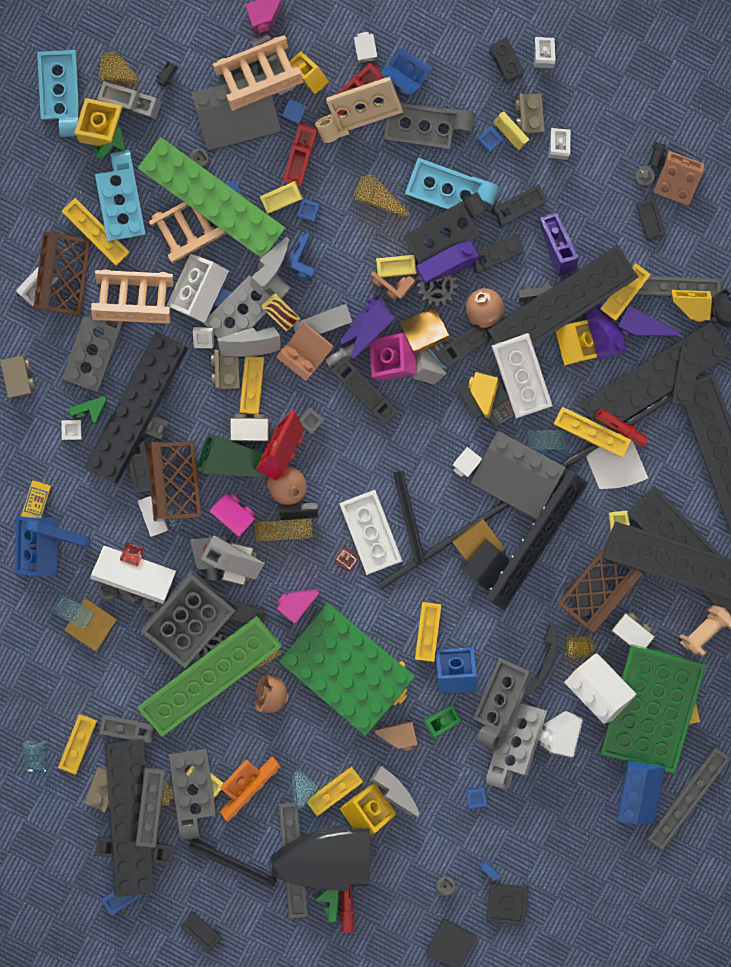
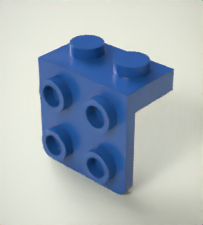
M400 47L389 65L380 74L383 76V79L391 77L392 83L400 87L399 90L404 94L413 95L422 86L432 68Z
M308 232L305 233V236H300L297 243V248L299 249L297 253L293 252L289 261L291 271L297 273V277L304 281H308V279L313 280L315 275V269L300 263L310 240V233Z

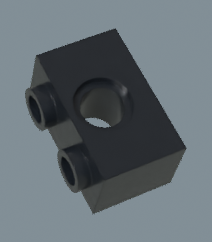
M507 37L490 45L489 52L506 84L524 74L525 71Z

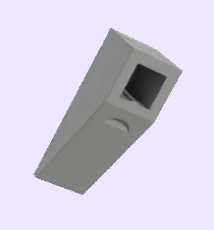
M215 535L201 557L203 561L218 569L252 579L257 578L265 564Z

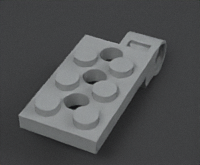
M249 275L217 307L204 324L208 328H213V333L217 338L253 328L267 313L261 305L274 293L282 299L291 288L277 275L269 288L262 294V298L259 301H255L252 298L254 289L250 286L252 276ZM242 303L248 306V312L245 315L241 314L238 310L239 305ZM232 317L235 320L233 328H228L225 325L226 318Z
M520 703L502 746L499 750L494 751L486 778L488 785L506 790L511 784L512 772L525 776L528 775L547 711ZM526 719L527 726L524 729H520V721ZM516 738H520L521 745L515 748L513 742ZM511 756H514L516 759L513 766L508 765V759Z

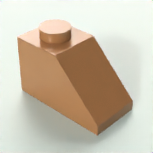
M412 721L375 728L376 735L398 749L403 748V751L414 749V746L417 745Z

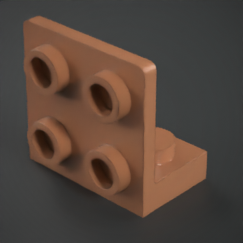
M668 151L664 167L653 192L689 205L703 174L704 164Z
M374 271L370 274L371 282L379 289L383 287L387 290L386 295L393 301L396 299L401 301L415 284V280L412 277L408 276L407 279L403 277L396 285L398 289L396 290Z
M303 323L276 357L307 381L332 350L333 345L309 325Z

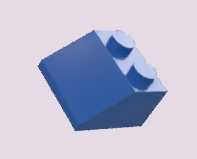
M474 647L436 650L439 694L477 691Z

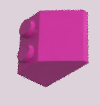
M256 0L245 4L254 34H264L270 31L269 28L273 27L284 5V0Z
M404 333L376 338L370 343L372 378L387 381L416 375L415 354Z
M226 493L210 512L239 537L256 519L253 517L255 513L247 506L243 508L239 504L241 500L233 493L231 495Z
M312 589L294 591L288 595L284 593L277 601L279 605L277 610L296 623L320 591Z

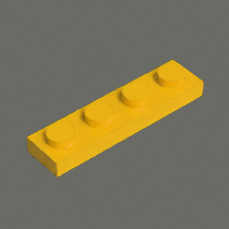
M76 198L62 210V213L115 266L130 254L118 240L107 242L105 227Z
M564 407L561 408L554 422L555 426L621 458L624 457L631 443L630 439Z

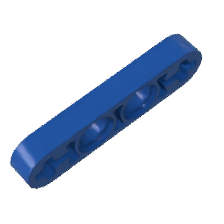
M27 520L25 530L82 547L89 546L90 537L32 520Z

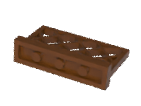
M43 232L33 309L81 315L90 246L89 239L54 232ZM58 238L63 239L68 245L62 251L57 247ZM77 242L84 243V248L78 255L73 245ZM68 249L75 255V258L70 262L63 256V253ZM60 256L65 266L57 270L54 262ZM76 260L81 264V270L77 273L70 266ZM66 268L73 275L67 281L60 274ZM56 276L63 283L57 289L52 285V279ZM74 279L79 284L75 292L68 285ZM65 287L70 296L63 301L58 292ZM55 295L60 304L56 307H49L50 298ZM71 298L76 302L75 311L70 310L65 304Z
M151 442L148 444L146 449L154 522L201 518L194 442ZM181 447H189L190 455L186 459L178 452ZM161 448H168L173 452L168 460L162 456ZM175 455L183 461L178 469L170 463V460ZM185 464L191 468L192 472L188 478L180 471ZM166 465L175 471L170 479L163 473ZM176 474L185 480L180 488L171 481ZM187 483L193 487V493L190 497L182 490ZM168 484L177 490L172 498L165 493V488ZM178 493L187 499L182 507L173 500ZM188 502L195 506L196 514H189L183 509ZM170 503L179 509L175 515H168L167 506Z
M606 546L557 603L592 634L642 576L639 570L616 563L615 561H613V564H602V556ZM624 565L630 571L626 576L617 577L616 566ZM614 566L615 577L604 578L603 567ZM600 567L601 578L590 579V570ZM615 579L616 588L613 591H605L604 580ZM591 581H602V592L592 593ZM580 582H588L589 593L578 594V584ZM603 594L602 605L593 606L592 595ZM589 595L590 607H579L578 596ZM576 596L577 608H568L563 603L568 597ZM591 609V618L587 623L580 618V610Z

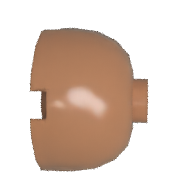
M482 288L474 291L467 299L466 313L472 324L475 323L482 328L492 327L501 320L500 317L505 313L503 300L497 292L492 289Z
M288 466L289 470L284 477L280 476L276 481L269 477L267 483L269 494L280 504H295L305 496L307 481L304 475L293 466Z
M265 674L266 676L261 677L255 694H259L258 700L254 701L255 709L258 712L274 713L287 703L289 693L285 683L279 677Z

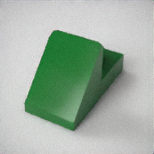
M119 122L117 123L111 143L93 146L96 157L103 159L106 154L111 152L113 146L126 151Z
M104 396L68 409L70 415H76V418L88 415L87 411H90L93 423L96 425L108 399Z
M453 704L436 714L426 717L424 720L432 738L437 737L461 722Z
M323 890L315 897V901L330 902V905L326 904L325 916H329L328 922H336L339 890Z

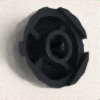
M725 288L713 297L710 317L715 324L718 322L721 326L730 328L731 298L729 295H731V292Z

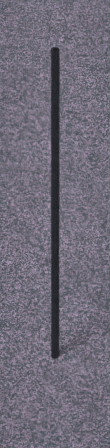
M664 395L624 421V423L629 426L634 425L669 402L670 399L667 395ZM591 443L560 463V465L568 468L599 447ZM502 501L423 553L425 561L452 544L455 538L480 519L486 522L510 505ZM412 560L378 582V585L383 589L420 564H416L415 560Z

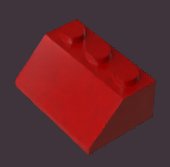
M291 410L277 425L256 470L275 481L280 476L284 477L289 470L287 464L293 460L296 455L294 450L303 440L301 435L304 428L295 411Z

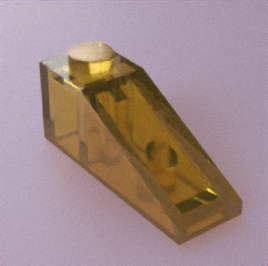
M366 174V176L361 175L354 194L355 200L408 218L409 212L380 181H377V177Z
M312 518L254 522L256 541L313 538Z

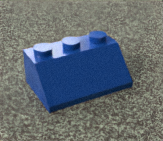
M16 516L15 574L56 576L58 568V540L27 531L25 526L27 520H32L59 528L58 518Z
M627 760L617 809V820L619 822L636 825L655 822L665 766Z

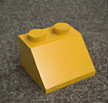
M85 98L75 130V135L79 142L95 146L111 143L122 106Z
M587 320L565 325L556 331L564 366L597 358Z
M374 783L351 798L340 808L353 828H369L370 835L376 833L397 814L390 803L382 798L383 793Z

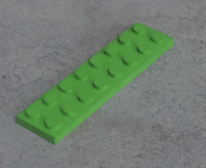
M161 137L138 167L140 171L260 258L270 251L286 229Z
M256 616L141 703L137 709L163 737L281 648V644Z

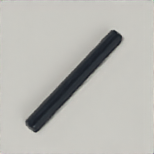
M398 471L393 475L416 564H422L425 562L404 472Z
M192 839L188 846L190 850L271 888L277 882V879L272 875L195 839Z

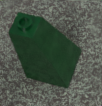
M208 433L196 465L198 471L205 474L269 478L256 470L263 453Z

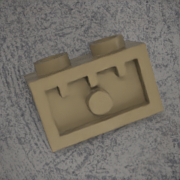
M542 93L519 94L518 99H515L516 111L519 110L520 118H517L518 128L524 134L544 133Z
M215 350V355H211V365L215 366V374H212V385H216V389H240L239 356H220L219 350Z
M98 767L85 804L101 809V812L104 813L109 809L106 769Z

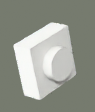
M194 327V348L214 347L213 328Z
M63 420L62 440H82V420Z

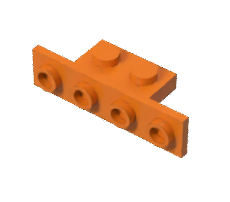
M273 756L260 769L256 768L246 759L220 787L223 792L232 798L220 810V813L227 822L237 815L238 811L251 800V797L281 767Z

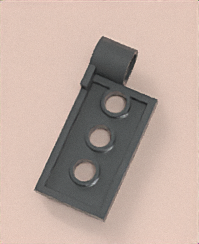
M401 103L403 113L388 117L386 120L384 140L450 150L453 131L472 133L475 113L465 110L439 109ZM404 118L411 121V126L407 129L400 126V121ZM422 121L430 124L428 131H421L419 129V124ZM446 124L449 127L448 133H439L438 126Z
M84 316L62 379L99 392L125 321L103 320L101 322ZM97 326H101L104 329L102 337H98L94 333V329ZM90 344L97 346L98 352L96 355L88 352ZM84 362L91 364L92 369L89 373L82 370Z
M499 657L473 717L474 720L486 725L478 733L477 742L493 751L500 749L533 672ZM511 678L512 684L507 688L505 685L506 680ZM503 695L504 702L502 705H499L498 698ZM495 713L497 718L495 722L491 723L490 717Z
M201 749L169 754L180 839L182 841L200 838L198 818L216 816L208 750ZM189 765H193L196 768V773L193 776L186 775L185 769ZM191 784H196L199 788L196 795L188 793V787ZM195 803L201 806V812L197 815L191 812V806Z

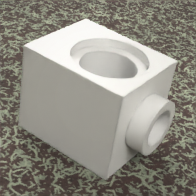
M368 32L357 34L358 37H354L358 63L377 60L373 34L369 35Z
M466 447L453 463L455 467L453 471L461 477L464 475L468 477L482 458Z

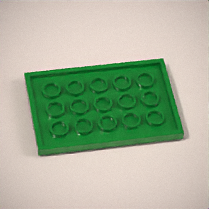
M329 603L326 604L279 661L365 736L371 732L415 679V676Z
M631 644L621 678L637 695L613 721L608 723L600 753L625 761L631 760L665 766V771L675 774L706 663Z

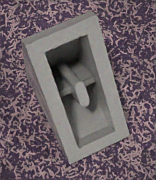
M427 350L415 354L416 375H412L413 379L434 385L447 374Z

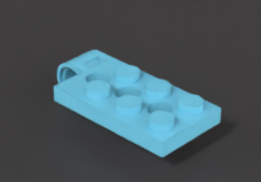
M77 51L37 52L41 120L59 119L60 137L76 136L75 130L80 117ZM55 66L63 67L61 75L55 76L53 74ZM62 85L64 92L61 95H56L54 93L55 86ZM63 104L65 111L62 114L55 113L56 105Z
M130 150L110 153L113 171L95 174L107 242L146 235ZM119 176L121 184L113 186L110 183L111 177ZM116 195H122L125 198L123 205L119 206L114 203ZM120 214L128 216L129 220L124 225L117 221V217Z
M418 158L405 195L447 210L462 201L460 193L465 190L470 192L471 195L478 192L485 204L493 205L499 186ZM428 177L433 178L435 181V185L431 188H427L424 185V180ZM450 184L453 187L452 193L444 194L442 186Z

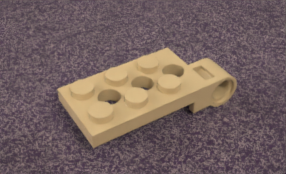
M391 77L327 97V104L332 114L320 118L315 125L322 141L330 143L339 137L348 135L351 129L403 113V107ZM377 97H380L384 101L380 104H377L373 100ZM359 103H362L366 106L362 110L355 108V106ZM343 109L346 110L348 113L344 116H340L337 114V112Z

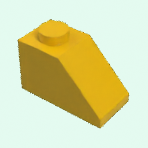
M301 51L289 61L292 68H300L303 83L314 94L322 90L329 82L320 68Z
M671 291L673 301L690 319L697 322L710 320L712 304L710 291Z
M475 373L474 378L471 377L468 388L471 389V394L485 418H489L499 380L496 377Z

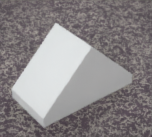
M535 37L534 68H553L555 65L554 38Z
M551 128L548 158L568 160L570 156V130Z

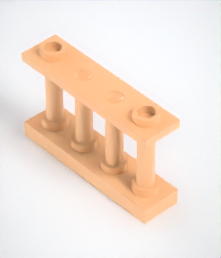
M285 35L275 37L269 42L229 58L220 59L213 64L216 75L223 74L231 93L227 95V99L232 111L303 83L300 68H292L284 49L288 48ZM274 53H277L285 72L278 75L273 74L266 58ZM257 60L260 61L267 77L266 80L258 83L255 81L248 65ZM239 67L242 68L249 84L248 87L238 90L230 72Z
M184 202L163 214L162 212L154 214L151 217L152 220L149 221L152 227L156 224L159 226L170 246L171 253L168 254V257L172 263L227 233L219 227L216 229L211 227L208 220L194 210L205 230L203 232L205 235L199 238L194 236L181 213L182 210L189 207ZM173 215L188 239V244L183 247L177 245L164 221Z
M106 269L95 271L96 282L101 284L99 303H92L93 320L170 324V307H165L166 287H173V274L165 272H121ZM109 284L120 285L118 304H107ZM128 285L139 286L138 305H126ZM147 286L159 287L157 306H145Z
M711 604L706 609L709 612L708 618L689 637L683 634L679 636L682 639L680 642L682 646L688 651L691 650L695 655L697 653L704 655L705 652L701 647L722 626L731 628V616L723 608Z

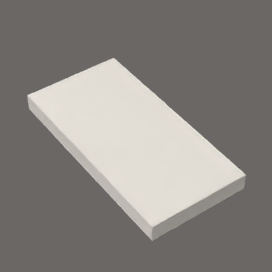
M527 333L492 345L515 417L519 418L551 407L552 403L529 334Z
M375 490L339 503L366 575L402 562Z
M103 546L90 579L164 604L176 573L175 570L141 558H133L132 555H125L126 553Z

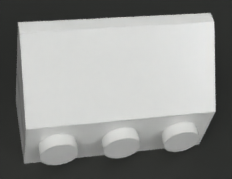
M190 253L166 306L205 323L229 270Z
M598 653L579 666L564 682L603 724L613 721L637 695Z
M569 711L562 712L543 724L538 744L550 752L573 757L582 719Z

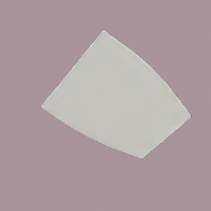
M631 441L623 458L600 447L586 456L599 489L625 487L648 479L633 441Z

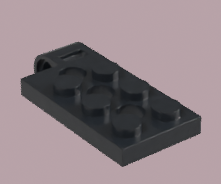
M475 192L403 237L417 261L421 264L454 245L471 241L481 235L471 218L486 210L487 207L479 193ZM464 217L468 220L466 228H459L457 226L459 218ZM448 227L451 230L452 234L449 238L441 236L440 231L442 228ZM428 237L435 240V245L432 248H427L424 245V240Z

